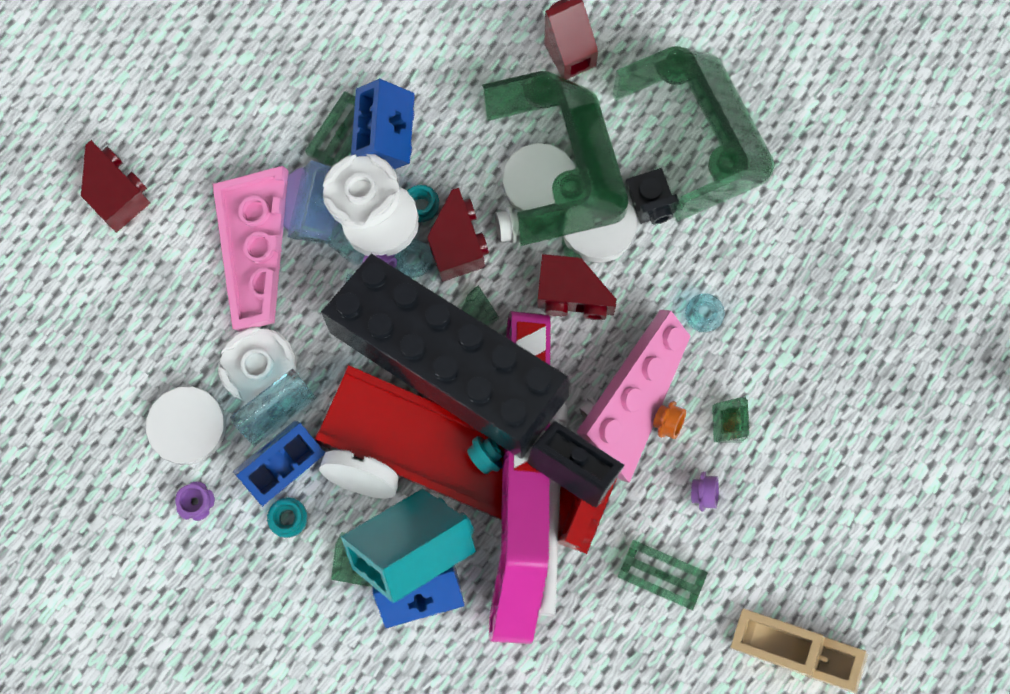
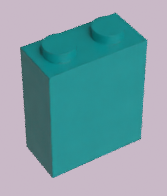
M424 489L415 492L341 536L352 569L392 603L397 602L476 552L472 539L474 528L470 519L463 512L458 513L449 507L442 498H436Z

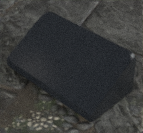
M555 420L533 445L528 458V464L595 508L601 503L624 468V464Z

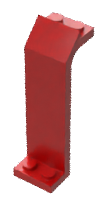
M348 365L315 441L327 449L332 447L337 450L352 451L351 453H354L353 457L362 461L364 456L374 458L389 466L401 478L502 521L503 468L498 472L492 470L486 475L476 467L467 453V449L473 445L472 440L475 437L481 436L485 440L488 437L437 403ZM615 482L596 508L561 486L558 544L585 554L588 553Z

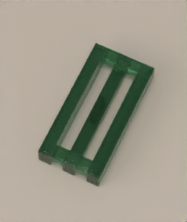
M344 91L306 148L305 152L308 156L314 157L320 163L332 167L335 163L350 155L353 130L334 158L331 157L353 124L355 96ZM348 104L353 105L354 107L336 131L325 151H320L319 148Z
M632 540L617 578L693 611L708 572ZM640 552L696 577L694 585L635 559L636 553ZM632 566L690 592L689 598H684L628 573L630 567Z

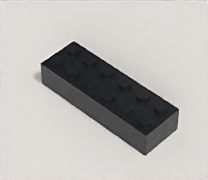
M372 253L321 311L330 334L520 459L525 456L569 397L567 375Z

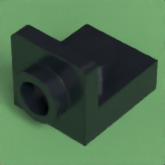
M662 168L626 179L625 184L640 224L651 221L652 225L661 224L670 220L673 217V213H676L680 201L677 194L672 195Z

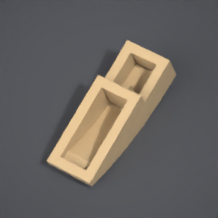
M742 608L730 647L744 654L857 694L868 653L865 650Z

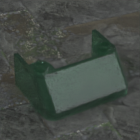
M673 46L616 70L612 94L615 101L660 81H665L672 85H681L687 82L720 144L711 153L708 161V169L714 182L681 196L674 215L677 222L754 189L769 180L774 171L773 157L725 67L716 55L690 48Z
M538 71L482 84L487 121L559 105L577 165V169L565 171L555 178L552 185L554 204L517 212L518 235L521 246L620 222L625 217L628 209L627 192L598 98L592 90L548 71Z

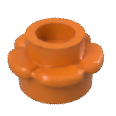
M671 401L668 407L661 405L655 415L653 427L658 428V436L660 438L667 436L676 439L682 429L686 410L677 407V402Z

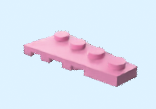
M284 166L213 184L232 328L239 332L250 327H260L275 323L289 172Z
M659 310L577 430V434L624 464V468L617 478L629 483L653 428L655 415L664 402L690 339L689 333L672 311Z

